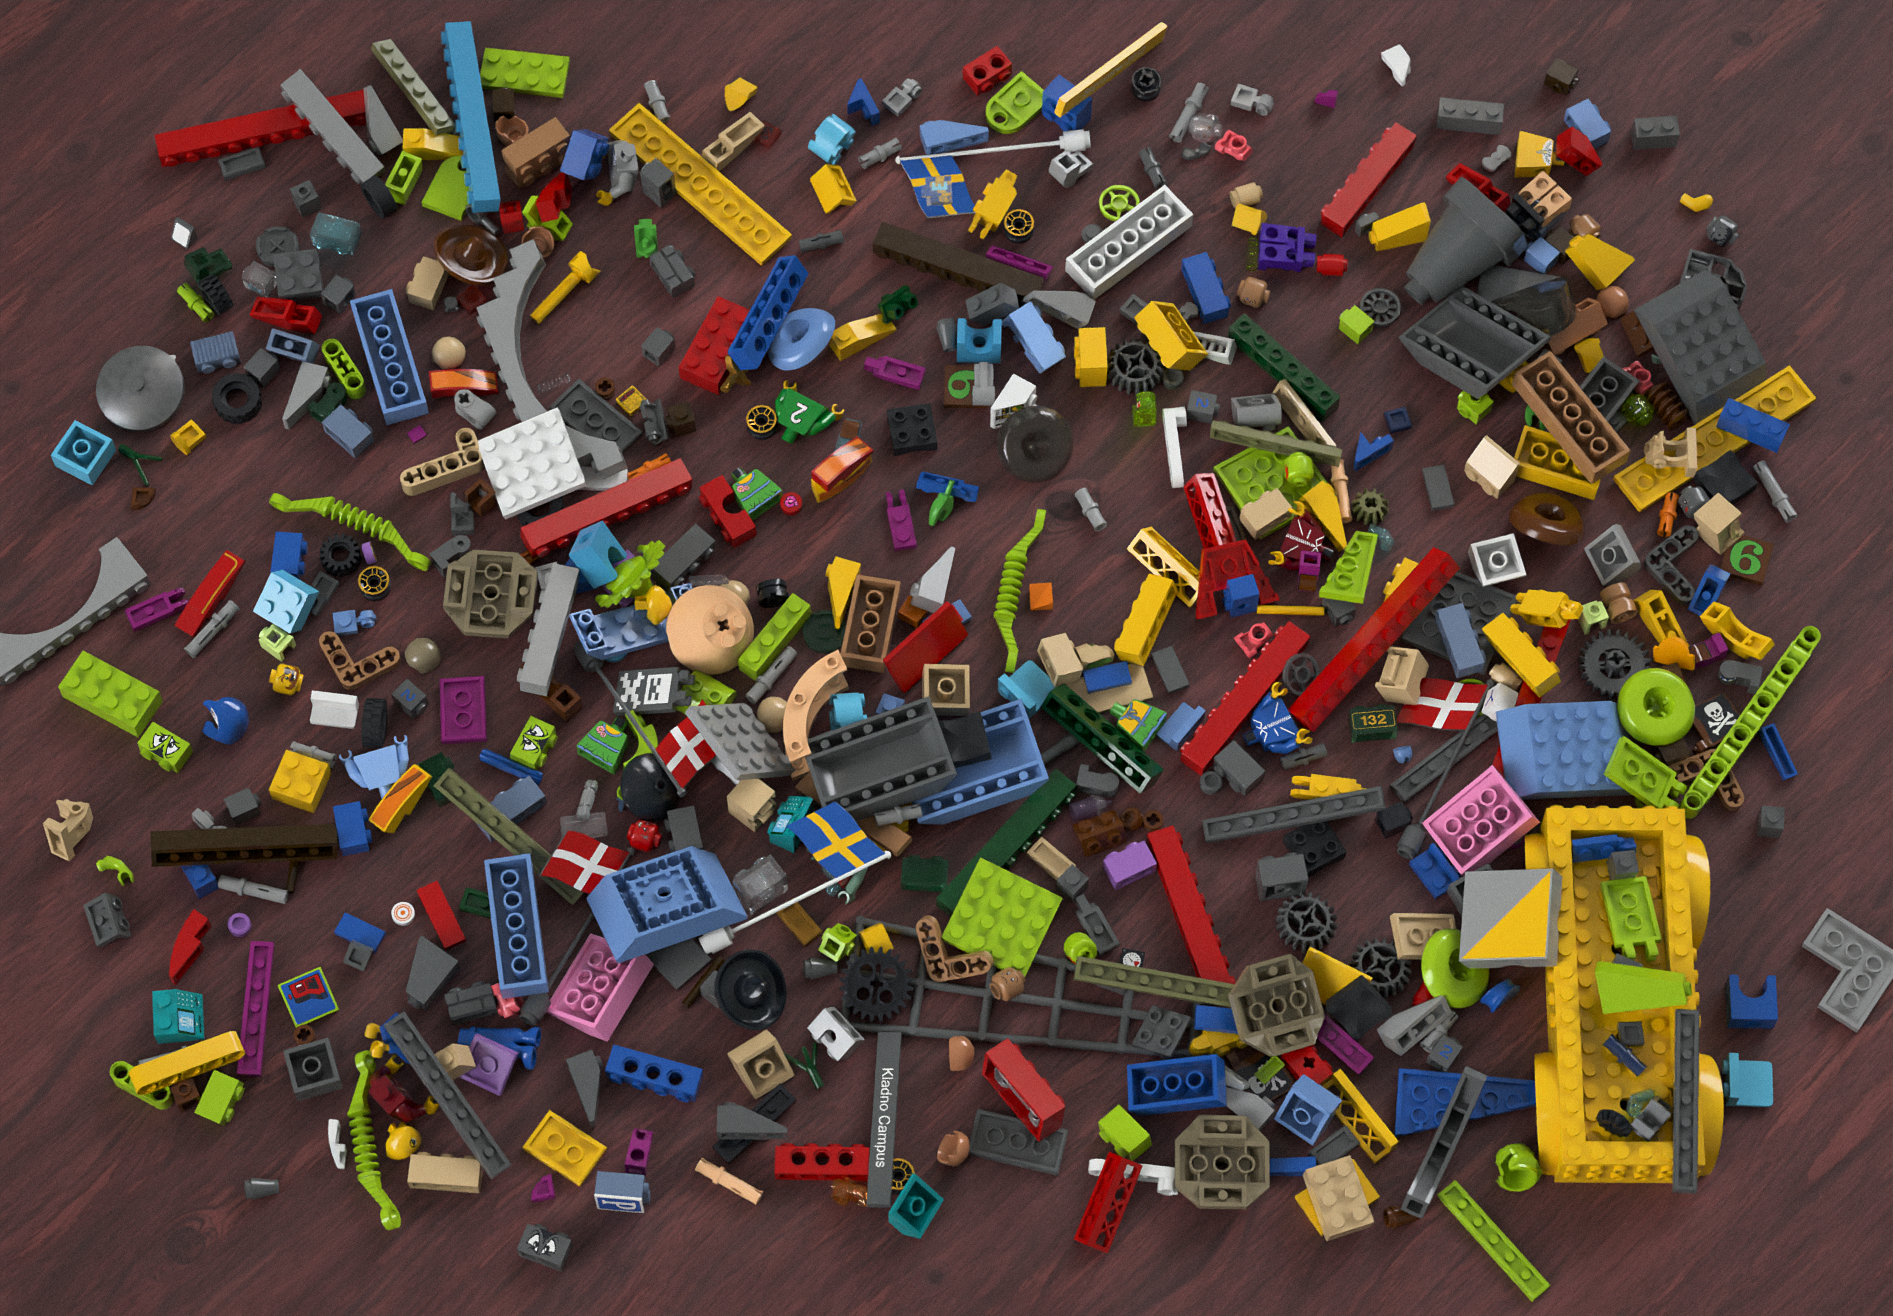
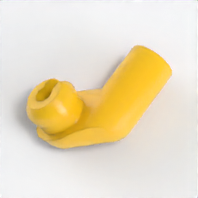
M1684 193L1679 202L1691 210L1699 212L1710 208L1713 198L1708 194L1693 198Z

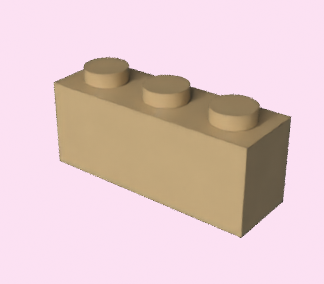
M418 1152L417 1155L411 1154L407 1182L410 1188L480 1193L483 1167L475 1156L468 1155L464 1156V1158H455L451 1154L431 1156L427 1152Z

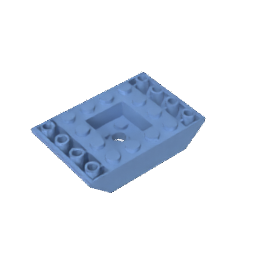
M694 846L607 874L587 897V902L617 964L748 919L716 854ZM665 892L669 894L665 897L659 896L660 894Z

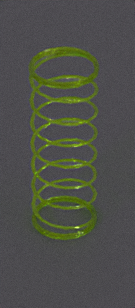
M1255 237L1249 238V239H1256V240H1258V242H1250V241H1248V243H1252V244H1255V243H1256V245H1257V243H1259V239H1258V238H1255ZM1248 264V265L1246 266V269H1247L1249 266H1254L1255 268L1258 269V267L1255 266L1254 264Z

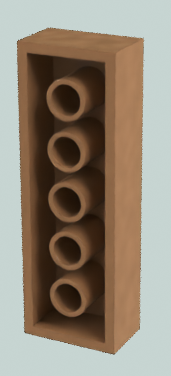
M1551 351L1515 372L1512 381L1513 387L1591 484L1627 462L1631 450Z

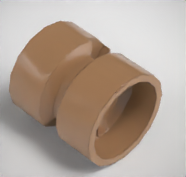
M1620 582L1610 585L1600 592L1603 605L1608 607L1607 614L1611 623H1622L1638 614L1635 603L1632 599H1629L1631 593L1626 583Z

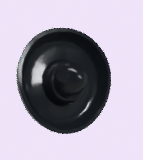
M742 950L733 954L720 967L714 982V994L720 1010L731 1022L749 1030L766 1029L780 1018L784 1010L787 990L783 972L778 963L763 951Z

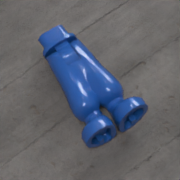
M473 1026L470 1029H460L457 1044L469 1046L470 1048L475 1034L478 1033L518 1052L516 1060L521 1058L526 1069L533 1070L535 1068L537 1059L536 1048L540 1046L542 1034L540 1027H533L528 1031H522L520 1028L499 1029L476 1027L475 1030ZM525 1043L528 1046H519L518 1044Z

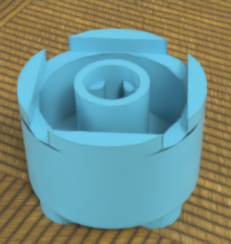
M832 114L831 117L828 116L814 133L816 134V140H810L808 149L827 163L836 165L842 156L840 155L844 148L848 150L853 144V136L856 131L835 114Z
M863 693L830 695L829 705L833 704V708L829 711L831 731L867 718L866 714L863 715L862 707H865Z

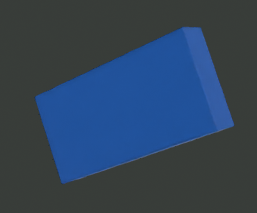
M1127 661L1083 670L1088 694L1132 684Z
M346 912L334 931L335 935L350 942L355 940L373 948V953H376L386 936L385 931Z
M1196 1005L1194 1030L1238 1034L1232 1009Z

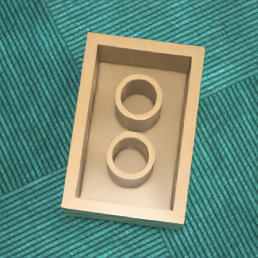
M1350 1155L1305 1170L1303 1178L1326 1241L1372 1226L1374 1220Z

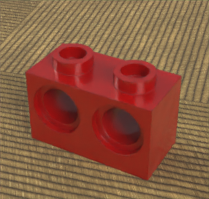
M998 46L963 67V79L977 96L983 92H989L994 85L1000 81H1006L1012 75V63ZM982 76V77H984V78H983V79H977L976 77Z

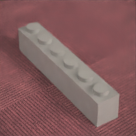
M301 69L281 84L283 91L281 95L288 103L293 102L297 107L294 109L301 119L306 118L311 123L309 125L311 131L316 136L320 134L323 137L324 141L322 143L330 152L334 150L338 155L337 161L343 168L348 167L352 171L350 176L358 185L372 176H380L385 171L380 161Z
M553 563L551 571L547 570L544 581L547 584L546 590H541L539 603L542 604L540 610L536 609L533 622L536 625L534 629H530L528 636L530 646L529 649L525 648L522 662H525L523 669L519 668L517 682H520V691L547 696L580 579L578 568Z

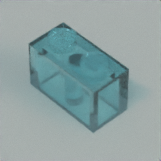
M318 212L310 232L312 244L317 248H328L335 250L339 254L354 255L362 232L358 222Z

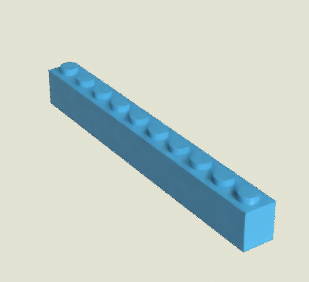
M471 22L445 23V29L441 32V43L446 46V49H444V61L448 62L449 65L446 69L447 79H451L452 84L449 85L450 97H454L455 101L452 102L453 115H457L458 119L455 120L456 133L460 132L458 147L459 150H463V155H461L462 168H466L464 184L469 186L467 202L472 204L473 213L499 211L501 199Z

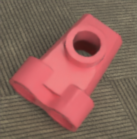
M1228 130L1224 137L1215 144V150L1222 154L1227 153L1234 156L1235 159L1245 161L1253 151L1247 145L1245 137L1231 130Z
M1639 361L1633 362L1629 367L1622 368L1640 380L1634 388L1636 393L1643 396L1647 390L1654 386L1651 382V373Z
M1263 622L1253 625L1245 634L1239 633L1234 637V640L1250 659L1257 654L1256 650L1273 636V633ZM1262 633L1264 637L1257 639L1256 635Z
M499 983L492 985L493 995L498 1002L496 1009L499 1015L504 1016V1019H512L519 1016V1011L524 1005L522 997L503 999Z

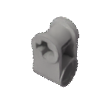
M463 389L455 394L456 412L477 429L483 430L496 415V410L489 403L483 401L471 391Z

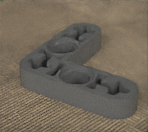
M1690 525L1682 527L1646 555L1644 561L1646 570L1680 605L1690 604L1695 594L1694 587L1672 564V562L1691 549L1698 540V531ZM1685 534L1692 535L1691 539L1687 538L1683 541L1682 544L1680 543V541L1683 540ZM1667 545H1674L1677 548V553L1669 554L1665 547ZM1660 555L1663 556L1659 560L1658 565L1656 563L1653 565L1650 564L1651 559L1655 561L1660 557ZM1670 573L1675 576L1676 580L1669 583L1664 580L1663 576ZM1681 591H1682L1683 593L1686 592V591L1689 592L1688 597H1687V596L1681 597V596H1680Z

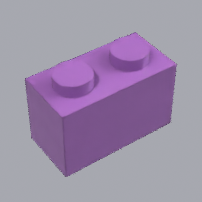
M1145 841L1140 843L1133 842L1125 850L1119 853L1114 851L1103 860V869L1115 891L1156 872L1157 863Z

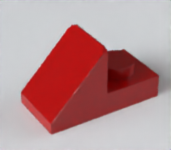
M520 200L500 203L499 212L503 233L523 231L524 224Z

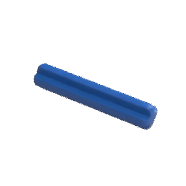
M483 749L480 753V761L525 779L527 776H530L536 785H539L543 779L542 772L493 751Z

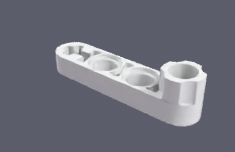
M1185 407L1165 408L1162 410L1171 486L1172 488L1184 487L1177 427L1187 426Z
M1091 1159L1089 1161L1088 1173L1099 1176L1105 1159ZM1128 1164L1124 1171L1125 1179L1131 1175L1134 1168ZM1141 1164L1143 1167L1137 1181L1158 1183L1157 1192L1163 1195L1172 1196L1178 1194V1190L1175 1188V1168Z

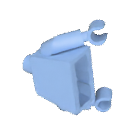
M404 735L405 740L398 742L395 736L394 745L358 756H353L352 752L348 750L349 757L343 759L340 754L339 759L353 781L360 787L368 788L369 790L378 788L381 799H383L392 787L391 783H395L406 772L409 762L408 739Z

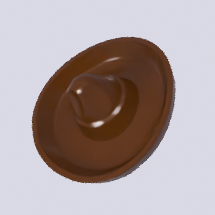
M456 225L442 230L434 240V253L441 266L450 275L464 283L471 285L491 284L494 282L493 278L502 275L507 267L508 256L504 244L496 235L484 228L473 225Z
M1547 493L1529 495L1519 500L1509 512V520L1516 529L1541 542L1574 545L1581 542L1584 538L1585 525L1581 514L1569 501L1560 496Z

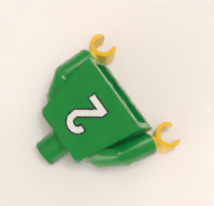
M787 380L784 381V389L781 390L775 400L778 422L787 427L781 439L791 444L794 443L798 433L806 437L816 435L835 420H840L844 413V409L841 412L835 411L838 406L837 404H833L831 411L828 412L829 408L798 393L796 383H794L793 387H788L789 383Z

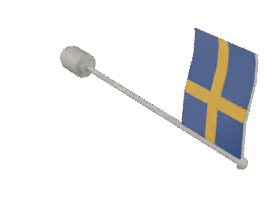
M1083 129L1063 131V136H1059V141L903 158L897 156L895 161L897 164L901 163L911 180L918 204L927 218L976 213L973 211L975 205L969 196L963 175L952 156L1060 145V149H1065L1069 152H1076L1077 150L1086 151V148H1091L1089 131H1084ZM935 182V187H938V184H941V187H943L944 182H947V190H932V183Z
M833 802L785 827L802 840L815 859L835 878L733 929L727 926L705 933L699 938V941L706 954L711 952L714 954L733 944L734 933L885 858L890 859L891 853L889 851L883 852L865 835L853 817L841 805Z

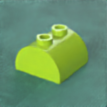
M698 670L691 674L695 675L694 684L683 685L681 691L687 692L686 696H692L690 706H698L702 699L706 705L732 704L738 695L737 691ZM677 706L676 709L685 714L690 706Z

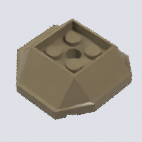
M472 550L459 560L448 565L443 609L466 636L510 638L533 616L538 572L519 553ZM490 593L497 594L494 598H487V595Z
M1286 954L1246 966L1228 994L1240 1041L1270 1057L1314 1045L1325 1015L1313 971L1298 961L1292 954ZM1273 1001L1277 1005L1276 1011L1272 1007Z
M1199 1115L1175 1139V1188L1199 1209H1247L1270 1188L1269 1141L1247 1116ZM1224 1162L1228 1168L1226 1170H1219L1216 1164Z

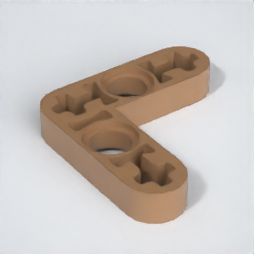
M332 631L324 632L319 638L321 650L341 685L347 690H354L397 668L401 662L399 651L394 647H386L354 664L336 633ZM327 639L333 641L335 651L332 652L330 646L326 643ZM389 654L392 657L394 656V661L390 662L386 656ZM337 656H344L346 662L338 666L334 664V659ZM378 659H380L381 663L383 664L382 668H380ZM367 664L377 666L373 673H366L364 668ZM358 669H360L361 674L363 676L362 678H360V675L357 672ZM350 675L354 681L350 683L346 676Z
M1716 749L1707 750L1671 764L1668 767L1677 774L1680 773V767H1682L1683 773L1677 775L1676 780L1683 784L1696 779L1703 769L1704 763L1708 762ZM1690 763L1698 765L1699 772H1689L1687 765ZM1711 769L1713 773L1719 774L1717 770ZM1730 770L1727 774L1730 783L1727 785L1720 784L1716 792L1727 810L1737 811L1744 802V794L1732 770ZM1730 793L1733 798H1738L1736 804L1733 801H1728Z
M926 915L917 922L916 932L928 974L934 981L942 982L985 974L993 966V957L986 951L948 957L937 919ZM925 923L927 924V926L932 927L929 931L927 928H923V925ZM930 943L938 946V954H933L929 951L928 945ZM980 958L987 963L984 967L982 964H975L972 967V963L978 962ZM957 961L964 962L966 971H959L955 963ZM938 966L940 969H944V972L942 974L940 973V971L936 972L935 969Z

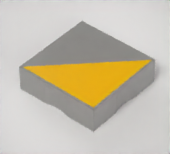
M1554 869L1465 872L1459 961L1468 968H1500L1508 965L1524 967L1557 966L1559 939L1557 921L1561 907L1562 876Z

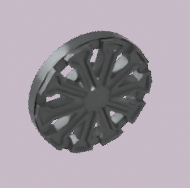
M1376 288L1363 295L1360 301V310L1364 313L1371 312L1368 314L1370 318L1376 315L1374 327L1389 326L1399 317L1400 301L1390 290ZM1379 293L1380 298H1377L1375 294Z

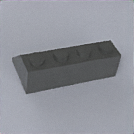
M1603 356L1580 385V388L1606 421L1609 422L1640 380Z

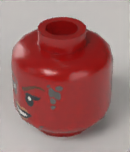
M640 819L636 823L631 824L627 840H629L632 848L651 852L654 847H659L662 834H659L657 824Z

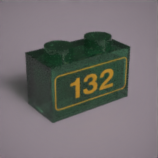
M1378 704L1370 708L1356 706L1353 709H1349L1348 725L1351 743L1396 739L1398 728L1394 705Z

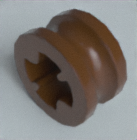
M604 377L596 382V393L604 400L610 399L615 395L613 380ZM604 385H608L607 392L602 391Z
M1150 810L1144 814L1143 827L1147 832L1157 831L1162 828L1163 816L1159 811ZM1151 817H1155L1156 821L1159 820V822L1155 823V826L1150 825Z
M308 1025L298 1026L293 1033L294 1040L298 1046L314 1042L316 1039L313 1029ZM302 1032H306L307 1035L311 1034L307 1036V1041H303L302 1038L298 1039L302 1037Z

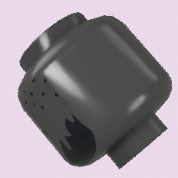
M1725 215L1715 216L1706 228V231H1708L1707 238L1720 247H1725L1728 243L1733 245L1739 236L1736 233L1738 225Z

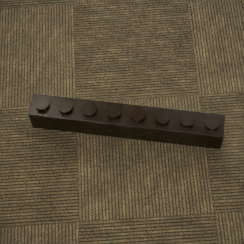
M885 222L881 223L873 241V253L882 259L894 260L902 266L914 267L922 273L934 274L942 280L954 281L962 287L977 289L980 293L999 283L1007 285L1016 290L1020 307L1027 304L1023 301L1026 295L1032 291H1043L1044 289L1043 277Z
M336 824L150 831L152 867L337 859Z

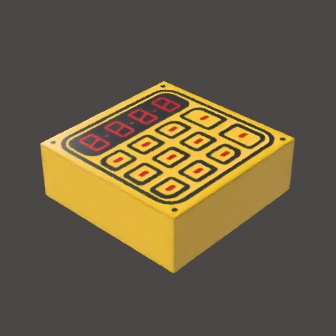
M633 385L616 398V402L630 416L640 410L641 401L646 400Z

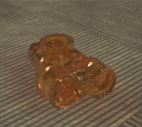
M844 1177L843 1180L837 1178L834 1180L831 1199L835 1203L847 1206L849 1201H853L862 1207L867 1206V1187L856 1184L847 1177Z

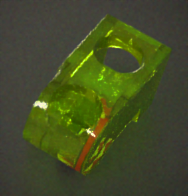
M1153 392L1138 393L1136 395L1137 405H1132L1133 427L1155 426L1157 413L1155 394Z

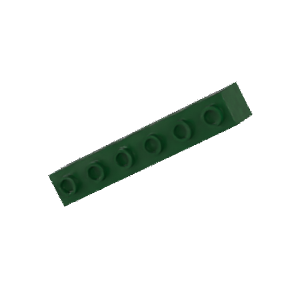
M1245 313L1229 327L1228 338L1234 339L1237 347L1278 383L1286 379L1307 408L1323 422L1338 409L1340 396Z
M1065 683L1052 689L1040 706L1140 794L1153 787L1163 773L1164 769Z

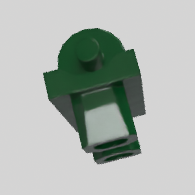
M904 285L891 295L885 294L882 296L881 302L877 305L882 313L883 323L888 324L894 319L899 320L909 308L914 309L918 306L917 297L911 293L909 286Z

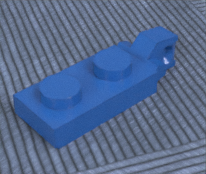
M923 471L919 475L916 488L922 489L924 492L945 493L949 480H953L955 483L950 495L970 502H976L979 486L965 484L964 480Z
M1617 834L1575 839L1572 841L1571 846L1572 863L1607 859L1612 852L1635 850L1636 853L1637 846L1633 837L1623 838L1618 837Z

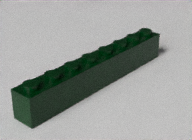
M1055 768L1048 776L1049 780L1031 794L938 895L936 906L949 917L952 916L980 857L1005 870H1010L1016 864V858L1021 852L1024 854L1032 846L1031 841L1036 836H1042L1047 829L1046 825L1051 820L1055 821L1060 816L1063 806L1065 804L1070 805L1077 796L1075 794V783Z

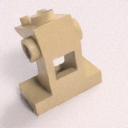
M1687 428L1684 439L1680 441L1666 440L1664 431L1654 435L1644 446L1646 463L1658 469L1685 467V477H1694L1697 470L1696 428ZM1664 451H1675L1676 457H1668L1663 453Z
M68 799L64 801L57 800L56 804L59 807V814L66 820L59 823L48 817L43 826L51 853L70 861L75 856L73 847L90 830L93 815L89 803L72 802Z

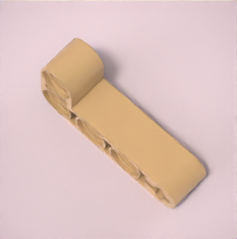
M470 428L458 430L455 437L459 451L404 470L400 476L404 493L410 496L418 495L481 472L484 468V462L474 431ZM465 439L471 440L469 443H462ZM472 458H478L476 462L469 461ZM451 465L458 466L456 469L453 470L448 469ZM433 472L437 473L434 477L427 476L428 474Z

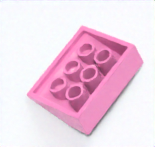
M1492 765L1422 824L1459 873L1465 876V872L1475 871L1488 863L1490 864L1540 822Z
M590 933L551 997V1005L546 1013L590 1036L608 1042L654 964L645 954L617 964L606 939Z

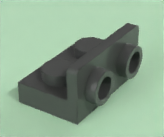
M104 893L83 905L97 946L103 947L119 937L126 939L131 937L130 925L122 910L123 904L117 896Z

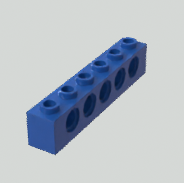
M796 255L778 258L727 352L740 370L758 369L809 274Z

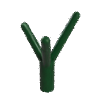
M121 444L118 452L133 460L145 486L148 487L149 482L138 460L141 458L162 461V457L140 454Z
M813 1042L812 1061L806 1047H802L808 1067L784 1053L788 1061L808 1072L816 1090L825 1086L816 1069L817 1042Z

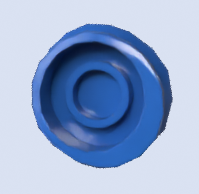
M1508 978L1489 990L1481 998L1480 1002L1490 1008V1012L1494 1013L1520 992L1521 987L1514 985L1512 980Z

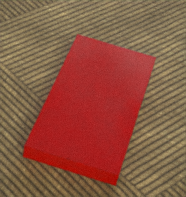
M946 602L882 660L899 690L905 693L922 678L924 664H937L968 636V633L952 604Z

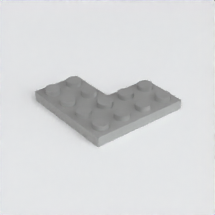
M1826 908L1802 947L1841 972L1817 1008L1857 1033L1893 979V949Z

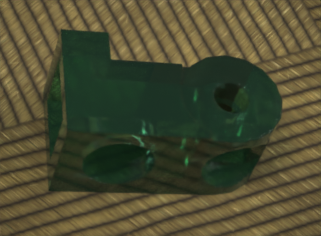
M339 382L331 383L327 387L326 394L318 403L314 401L308 406L309 416L322 423L340 405L344 406L347 402L344 385Z

